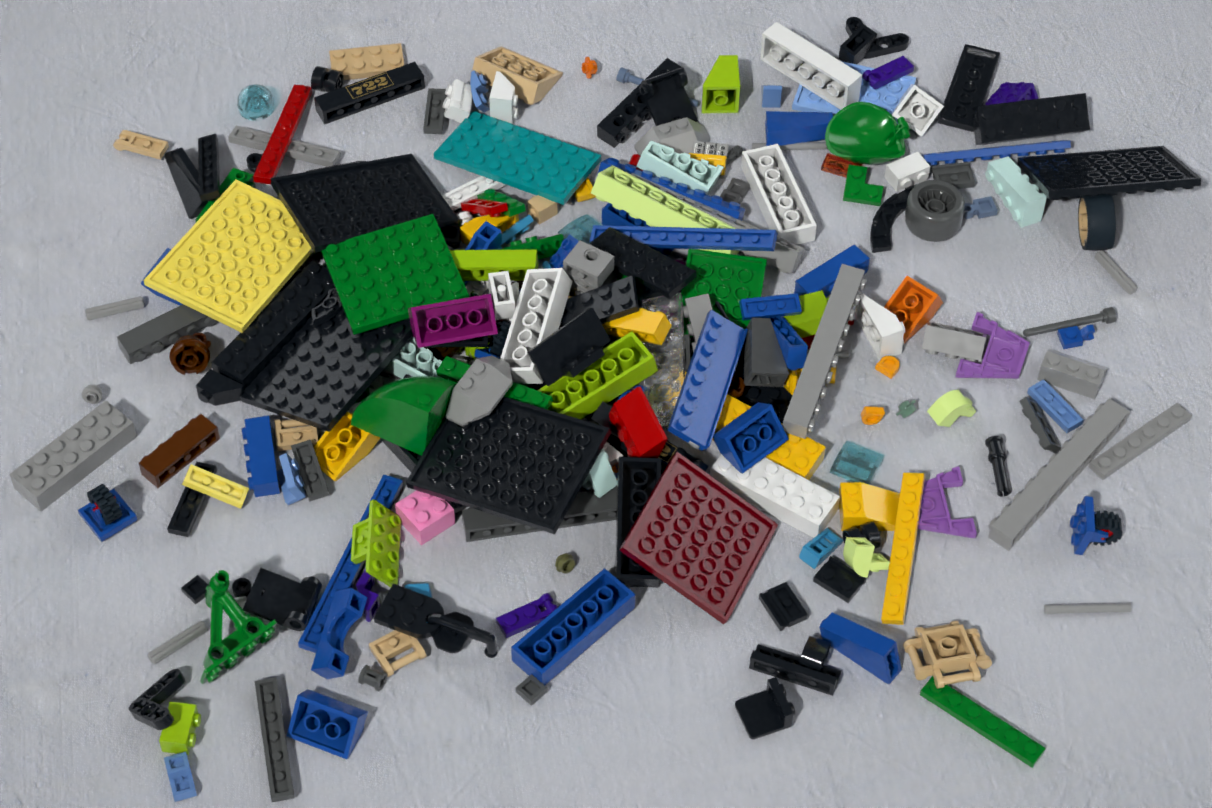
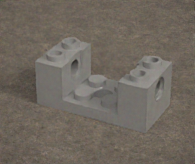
M580 240L563 260V269L572 280L568 296L573 297L601 287L614 270V256Z

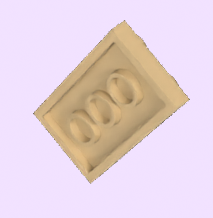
M401 43L329 51L331 70L343 72L344 80L370 78L404 65Z

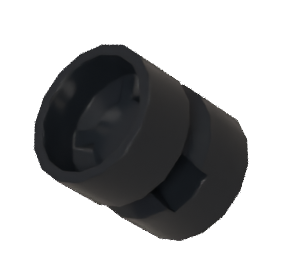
M316 66L311 77V88L318 91L326 90L327 93L342 88L343 72L333 69L329 71L328 68Z
M872 521L861 524L859 529L852 527L843 530L844 544L846 537H862L875 546L874 549L881 547V537L878 528Z

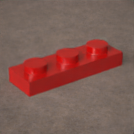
M476 198L461 203L463 211H469L470 214L480 213L481 216L490 215V217L501 216V212L508 211V206L505 202Z

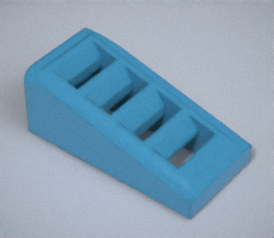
M826 528L802 547L799 558L815 569L843 543V539Z

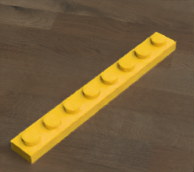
M903 473L881 617L882 624L904 625L925 482L924 473Z

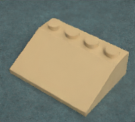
M502 46L475 57L472 71L475 70L486 77L487 85L493 86L496 71L501 72L515 87V95H518L519 99L530 105L541 101L563 75L561 71Z

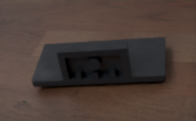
M589 307L529 350L528 355L545 385L550 386L563 375L574 378L604 356L602 347L610 342V338L595 310Z

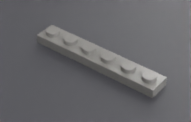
M236 125L228 137L230 143L265 151L272 134ZM292 139L285 156L329 167L337 163L340 158V151Z
M1176 403L1092 460L1088 467L1104 480L1189 422L1192 415L1180 404Z

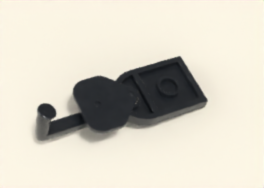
M396 584L392 585L374 617L375 623L419 639L432 637L435 646L448 653L460 652L468 638H472L487 645L485 648V655L487 657L493 658L497 655L495 636L492 633L474 627L472 618L458 612L444 615L442 605L434 598Z

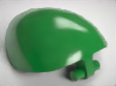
M855 102L844 107L833 116L826 128L825 141L828 150L842 159L858 164H883L904 155V138L910 137V127L904 117H899L897 124L894 117L885 109L868 102Z

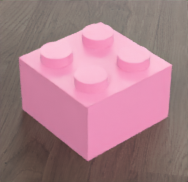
M416 490L395 504L396 514L400 517L401 524L421 546L455 524L454 509L445 499Z

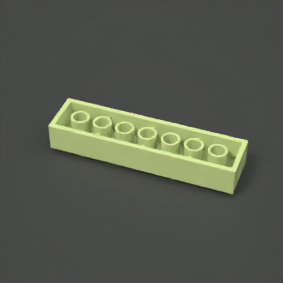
M613 165L598 173L591 194L595 195L598 200L607 201L613 204L612 206L615 209L624 210L631 217L646 221V224L650 227L736 229ZM697 249L702 251L718 252L733 255H738L740 251Z

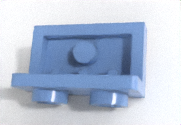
M285 453L279 456L282 469L278 470L277 474L285 503L290 505L305 498L306 495L303 488L304 482L299 474L300 467L295 458L292 459Z

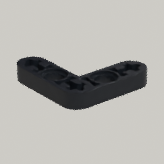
M850 17L847 19L845 29L849 37L863 25L860 18ZM897 33L876 38L864 58L870 59L904 51L908 48L909 37L903 33ZM886 44L888 47L883 48L879 45Z
M173 669L167 672L131 703L129 711L136 720L157 730L166 729L173 723L174 717L170 711L160 704L184 684L185 678L181 671Z

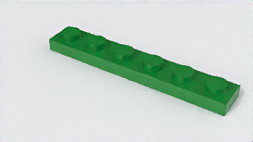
M446 356L436 373L439 377L458 383L471 365ZM513 382L512 386L503 396L547 410L553 402L552 396Z
M933 676L920 691V696L1031 768L1035 766L1045 752V747L952 687L944 685V688L937 689Z

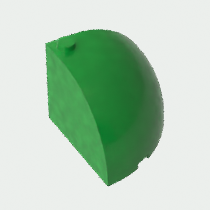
M430 376L409 377L390 382L372 392L358 405L353 412L351 425L422 456L446 416L452 390L457 383Z

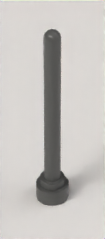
M1113 307L1104 308L1099 314L1025 329L1023 335L1029 337L1099 321L1106 322V324L1116 322V313Z

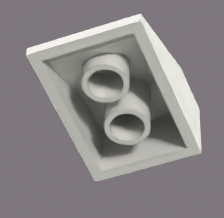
M859 292L861 298L858 306L856 305L855 319L879 361L885 356L894 357L902 354L903 336L905 333L903 322H899L895 314Z

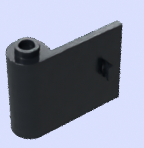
M682 68L641 82L639 87L640 93L645 98L656 126L686 117L695 122L698 121L684 89L688 83V78Z
M260 568L243 610L269 621L275 619L277 624L289 629L304 631L321 592L322 584L313 576L305 577L299 583Z

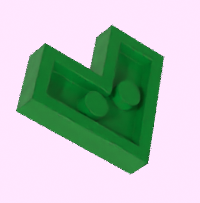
M849 164L843 201L880 206L884 186L865 184L867 167Z

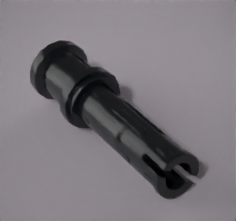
M991 436L985 440V445L989 450L988 461L993 466L997 495L1002 497L1003 491L1004 496H1008L1011 491L1004 463L1007 458L1002 447L1004 441L1000 436Z

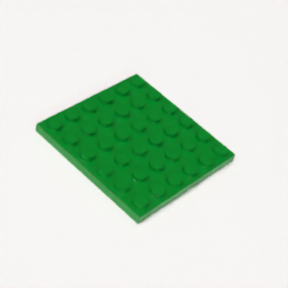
M434 214L346 239V241L336 245L330 244L321 251L353 335L408 319V308L469 297Z

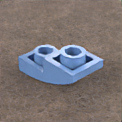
M473 70L470 79L473 101L476 108L485 113L490 110L487 104L489 100L485 95L489 91L486 85L488 81L483 74Z

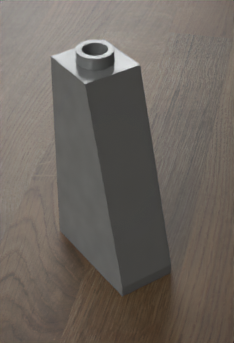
M752 318L747 326L748 332L745 338L744 384L745 386L782 387L789 376V372L770 318Z

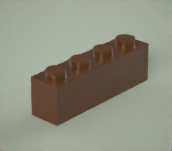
M199 414L196 418L191 419L181 430L176 431L167 441L161 443L153 452L142 458L139 462L141 475L157 488L161 487L220 439L218 427L204 415Z

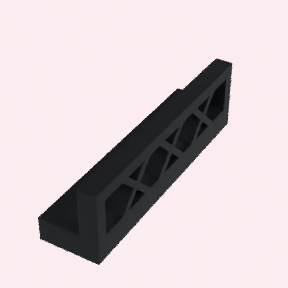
M759 644L756 650H753L750 657L749 669L831 696L834 694L841 675V671L824 665L821 671L799 665V657Z

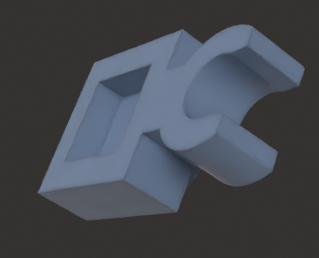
M991 196L975 199L973 204L965 203L964 211L967 212H965L964 217L965 219H970L977 215L980 219L995 216L998 209Z

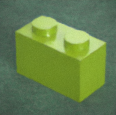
M169 702L168 710L174 717V721L161 732L159 743L162 752L177 754L186 752L189 755L190 748L195 745V729L200 726L201 714L198 713L195 704Z

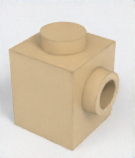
M537 195L527 201V214H530L539 225L558 214L557 203Z

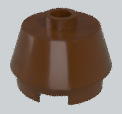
M186 335L176 341L170 351L169 358L177 372L183 375L195 372L199 374L208 365L210 351L201 339L193 335Z

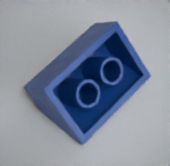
M759 402L713 436V440L720 453L742 474L789 440L772 405Z
M307 689L297 695L286 737L348 759L363 732L368 711Z

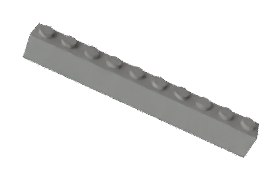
M631 173V175L736 229H759ZM777 237L774 251H740L748 257L767 259V266L773 265L779 271L788 274L797 269L804 248Z
M842 264L783 420L782 426L787 434L805 439L807 433L813 430L815 420L812 419L814 415L818 416L821 407L819 400H824L827 391L825 384H829L833 372L830 371L831 367H836L839 357L836 356L837 351L841 352L844 345L842 337H847L850 328L848 321L853 320L856 311L853 307L854 305L858 306L861 298L859 291L864 290L867 279L864 278L865 270Z
M1110 398L1104 404L1101 403L1097 407L1095 414L1085 420L1083 427L1076 429L1072 439L1064 442L1060 452L1052 455L1049 464L1039 469L1037 477L1035 479L1031 478L1027 482L1025 490L1023 492L1019 491L1015 495L1012 504H1007L1003 508L999 518L995 517L990 522L988 538L1010 551L1126 424L1130 411Z

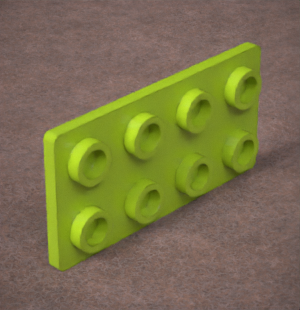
M373 499L369 504V518L353 525L351 561L359 564L366 560V572L387 586L392 587L393 584L398 585L401 519L396 513Z

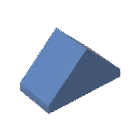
M761 85L762 107L780 108L781 85Z

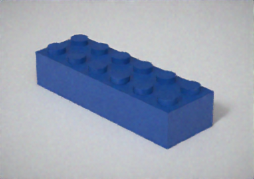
M604 568L511 647L512 661L527 675L530 676L532 674L545 686L635 608V593Z

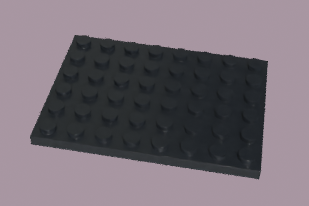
M1164 146L1018 157V166L1051 200H1060L1061 197L1077 199L1084 195L1094 197L1099 194L1114 196L1120 192L1135 194L1137 191L1155 192L1156 189L1173 191L1175 188L1180 187L1183 189H1193L1194 186H1201V178Z
M412 154L271 178V186L314 253L321 252L330 244L336 245L346 241V239L430 214H434L440 229L457 226L459 221Z
M343 308L332 319L316 327L312 317H310L302 329L295 333V336L289 343L283 346L277 356L246 387L244 394L239 396V398L244 403L330 432L411 339L413 332L410 318L353 335Z
M503 397L490 415L469 422L468 425L460 426L444 417L405 483L408 488L555 534L608 440L611 431L608 427Z

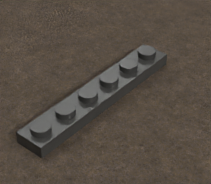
M277 677L257 680L254 682L271 801L277 802L294 799Z

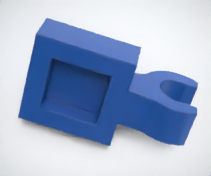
M1087 325L1081 330L1077 326L1058 329L1057 335L1063 349L1083 346L1084 340L1094 339L1093 333H1095L1093 325Z

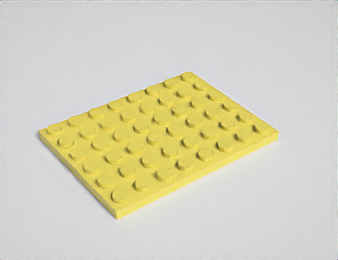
M235 179L144 279V285L243 333L313 253V250L281 200Z

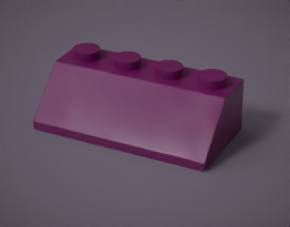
M491 294L408 308L411 329L417 348L498 334Z

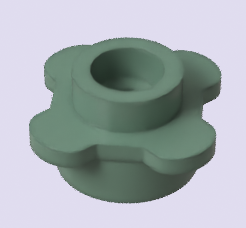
M915 399L910 402L908 400L902 402L898 406L899 411L896 415L901 414L903 418L911 415L917 409L914 406Z

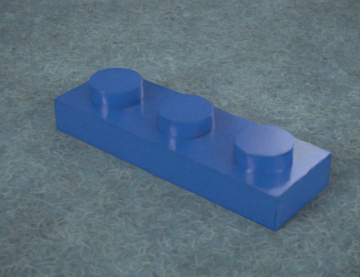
M798 293L746 298L739 301L743 320L800 315L802 312Z

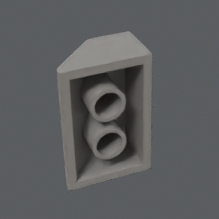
M928 321L922 349H926L925 352L937 355L938 352L946 353L945 357L957 359V356L965 357V360L977 363V360L981 361L987 334Z
M1049 349L1042 361L1037 380L1042 381L1044 379L1048 384L1095 399L1107 368Z

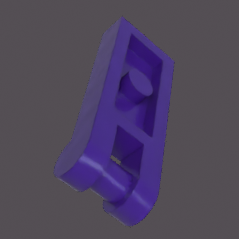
M901 56L874 70H866L862 78L866 82H870V86L875 90L913 72L914 66L904 56Z
M546 593L533 602L496 617V622L505 638H509L538 625L558 607L553 604L551 595ZM546 607V610L541 612L540 609Z

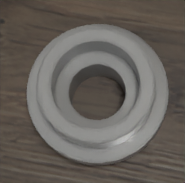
M93 384L85 387L81 394L82 398L91 404L99 403L102 399L101 389Z

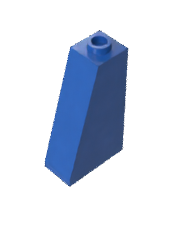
M766 111V146L774 144L783 146L824 140L828 123L833 118V112Z
M833 612L821 622L819 628L822 640L831 642V647L883 682L890 685L901 672L902 668L896 641Z

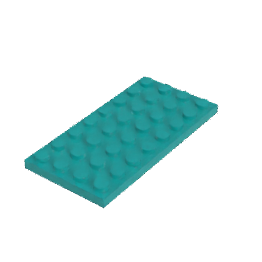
M472 111L469 117L465 118L434 152V159L565 205L601 162V155Z

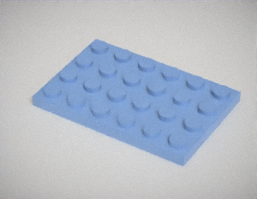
M843 62L844 64L858 71L862 75L866 70L875 69L853 63ZM905 75L875 90L870 86V82H866L862 78L858 102L872 103L885 109L892 115L910 85H915L916 77ZM799 84L792 104V110L801 112H833V116L840 111L831 103Z

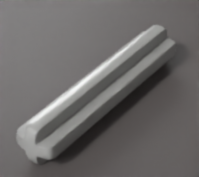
M1104 250L1096 253L1095 259L1128 294L1131 295L1137 291V285Z
M139 296L85 309V314L88 320L143 308L144 301Z
M198 621L147 654L149 660L153 664L161 661L207 632L206 625L203 621Z

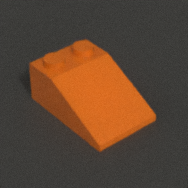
M906 276L884 308L895 314L899 322H903L905 326L903 336L905 344L932 319L943 302L938 294Z

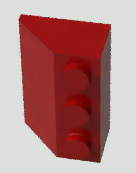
M640 386L613 404L609 418L611 423L615 424L619 439L624 442L629 457L658 458L668 438Z

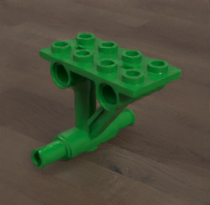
M224 570L216 572L206 587V605L211 608L210 647L203 661L205 670L200 679L202 684L207 681L211 683L216 680L224 668L229 670L234 667L242 655L244 657L249 656L255 651L254 647L259 643L262 645L267 643L273 637L272 634L275 632L277 625L274 619L265 626L259 618L251 617L244 612L228 591L229 574ZM224 610L234 623L236 631L222 640V617Z

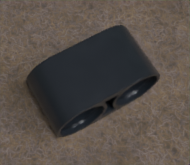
M809 636L802 651L799 665L821 671L828 656L831 642Z

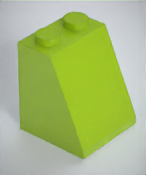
M719 55L703 84L701 112L738 113L740 96L738 55Z

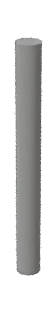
M801 142L779 146L781 150L827 149L826 142ZM752 143V149L766 146V143Z
M1131 603L1044 605L1045 614L1131 612L1132 610Z

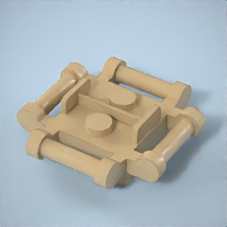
M951 621L950 624L929 628L916 627L914 629L916 638L909 639L903 643L904 650L909 654L914 666L916 679L924 680L928 676H933L937 689L944 688V685L971 680L978 682L981 680L978 667L987 669L992 665V661L986 655L979 639V631L975 628L965 630L963 624L960 625L958 621ZM922 648L926 666L922 665L917 649ZM966 669H969L970 671L954 675L942 676V674L949 672L961 671Z

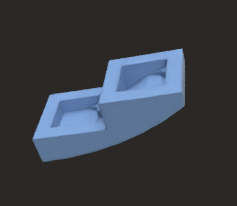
M182 752L164 757L174 801L177 802L197 796L187 753Z

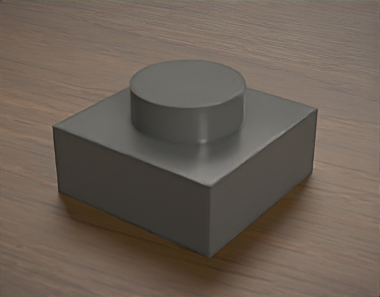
M531 674L516 687V693L532 706L547 693V687Z

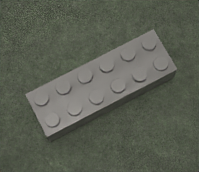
M105 400L10 473L14 489L42 512L137 437L134 423Z

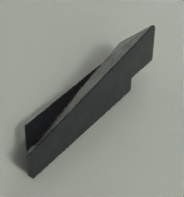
M182 147L165 153L164 157L188 218L193 219L198 217L208 201L201 202L199 197V172Z

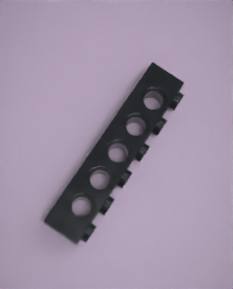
M666 58L646 79L678 68L684 70V68ZM641 84L597 125V137L613 148L619 143H623L626 136L630 132H634L638 125L650 115L645 98L640 93L639 87Z

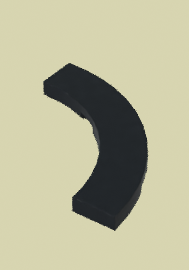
M916 185L909 186L898 194H893L876 212L870 232L872 253L891 251V227L897 217L906 210L908 195Z

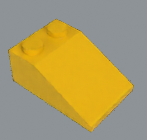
M348 411L330 432L325 431L313 447L321 471L335 482L367 456L380 440V437L352 426L351 419L353 414Z
M862 482L840 483L838 496H840L841 531L852 527L859 529L861 524L871 521L875 523L878 531L895 530L900 493Z

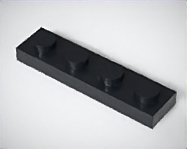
M196 461L195 466L216 474V465ZM185 487L168 525V533L189 537L206 494Z

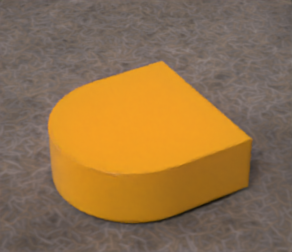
M885 356L876 364L875 369L892 379L899 371L900 363L893 356Z
M865 406L861 412L862 422L867 425H874L880 422L885 414L884 407Z

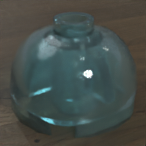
M248 85L238 95L237 106L239 113L245 119L256 121V118L260 117L265 119L274 111L273 95L263 85Z

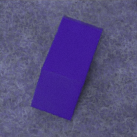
M365 569L356 584V591L368 597L363 613L366 621L371 622L380 607L379 594L370 591L375 584V580Z

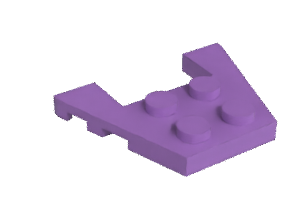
M977 312L971 330L991 335L982 364L961 359L955 377L1019 379L1030 342L1010 330L1002 329L998 326V323L993 320H987L983 317V314Z
M954 467L945 474L943 472L939 473L935 478L928 481L925 480L918 529L976 538L977 532L973 518L951 520L943 488L961 487L963 485L959 467Z

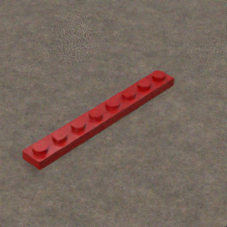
M294 84L254 173V182L271 185V178L276 177L312 95L311 87Z

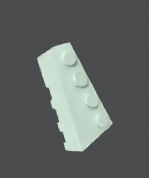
M650 141L636 166L642 170L652 172L654 176L659 178L661 176L671 179L670 182L676 184L684 183L693 190H703L706 195L710 193L724 168L721 165H717V167L708 164L709 161L704 159L699 161L690 158V154L676 153L673 148Z

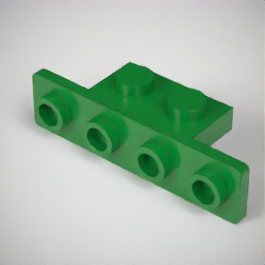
M563 234L541 239L533 236L525 238L526 242L522 243V240L510 242L511 246L500 250H537L539 260L553 256L560 248L564 238Z

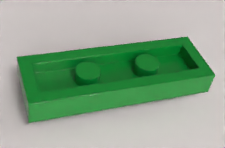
M488 189L484 193L477 195L478 199L507 203L508 211L501 213L509 217L526 211L524 203L495 191V189Z

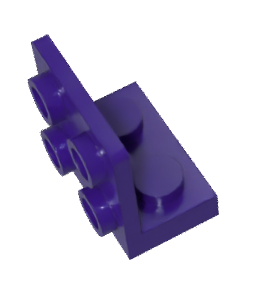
M1005 82L990 96L985 105L1039 99L1033 83Z

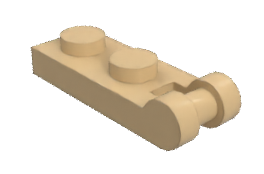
M122 130L119 134V139H116L113 144L114 148L119 151L127 150L159 160L162 159L169 148L167 141L127 130Z

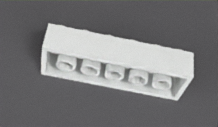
M775 22L762 33L760 60L840 110L859 101L862 82L861 73L778 22Z
M774 144L743 151L741 168L750 184V188L769 229L776 230L778 233L777 237L796 245L815 241L817 225L779 145Z
M563 268L527 269L500 358L509 363L513 382L519 384H543L544 382L528 355V351L559 330L572 285V280Z
M722 454L710 468V476L746 502L813 538L824 531L838 511L840 496L765 457L743 474Z

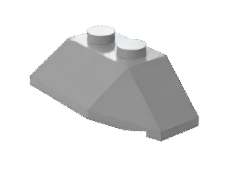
M686 117L652 127L634 145V148L638 155L641 156L649 142L653 141L673 148L676 153L689 154L692 153L693 141L709 142L710 137L703 125Z
M494 356L477 358L453 388L445 416L446 419L460 426H465L469 422L490 415L513 384L509 363Z

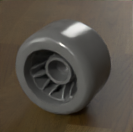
M927 180L917 184L910 191L907 198L905 222L908 229L915 236L926 241L940 242L950 239L959 231L965 210L963 195L954 185L941 180Z

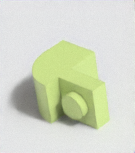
M952 390L937 399L927 412L938 426L950 427L959 416L972 417L976 410L969 398L963 396L959 390Z
M846 537L843 551L844 560L858 575L868 578L869 571L879 572V570H888L890 564L882 554L873 553L875 546L866 538Z

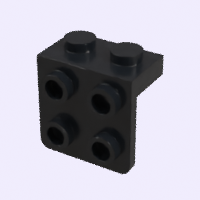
M776 677L768 679L766 691L735 702L737 713L750 739H757L792 727L795 709L791 702L788 703L786 690L783 684H779Z

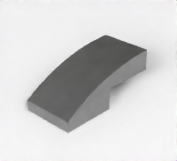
M732 178L727 189L723 190L720 197L728 203L736 202L741 204L750 189V184Z

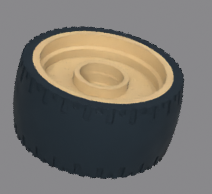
M1112 195L1080 196L1078 229L1083 250L1098 251L1113 248L1116 233V217Z

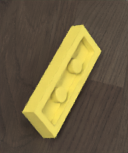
M190 464L182 483L186 487L240 509L249 488L192 464Z

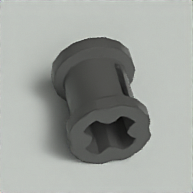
M365 665L360 672L358 683L362 685L364 683L375 687V690L379 692L385 685L387 673H379L372 670L370 666Z

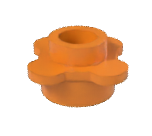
M585 57V62L582 63L581 68L588 79L591 78V75L596 74L597 63L595 60Z

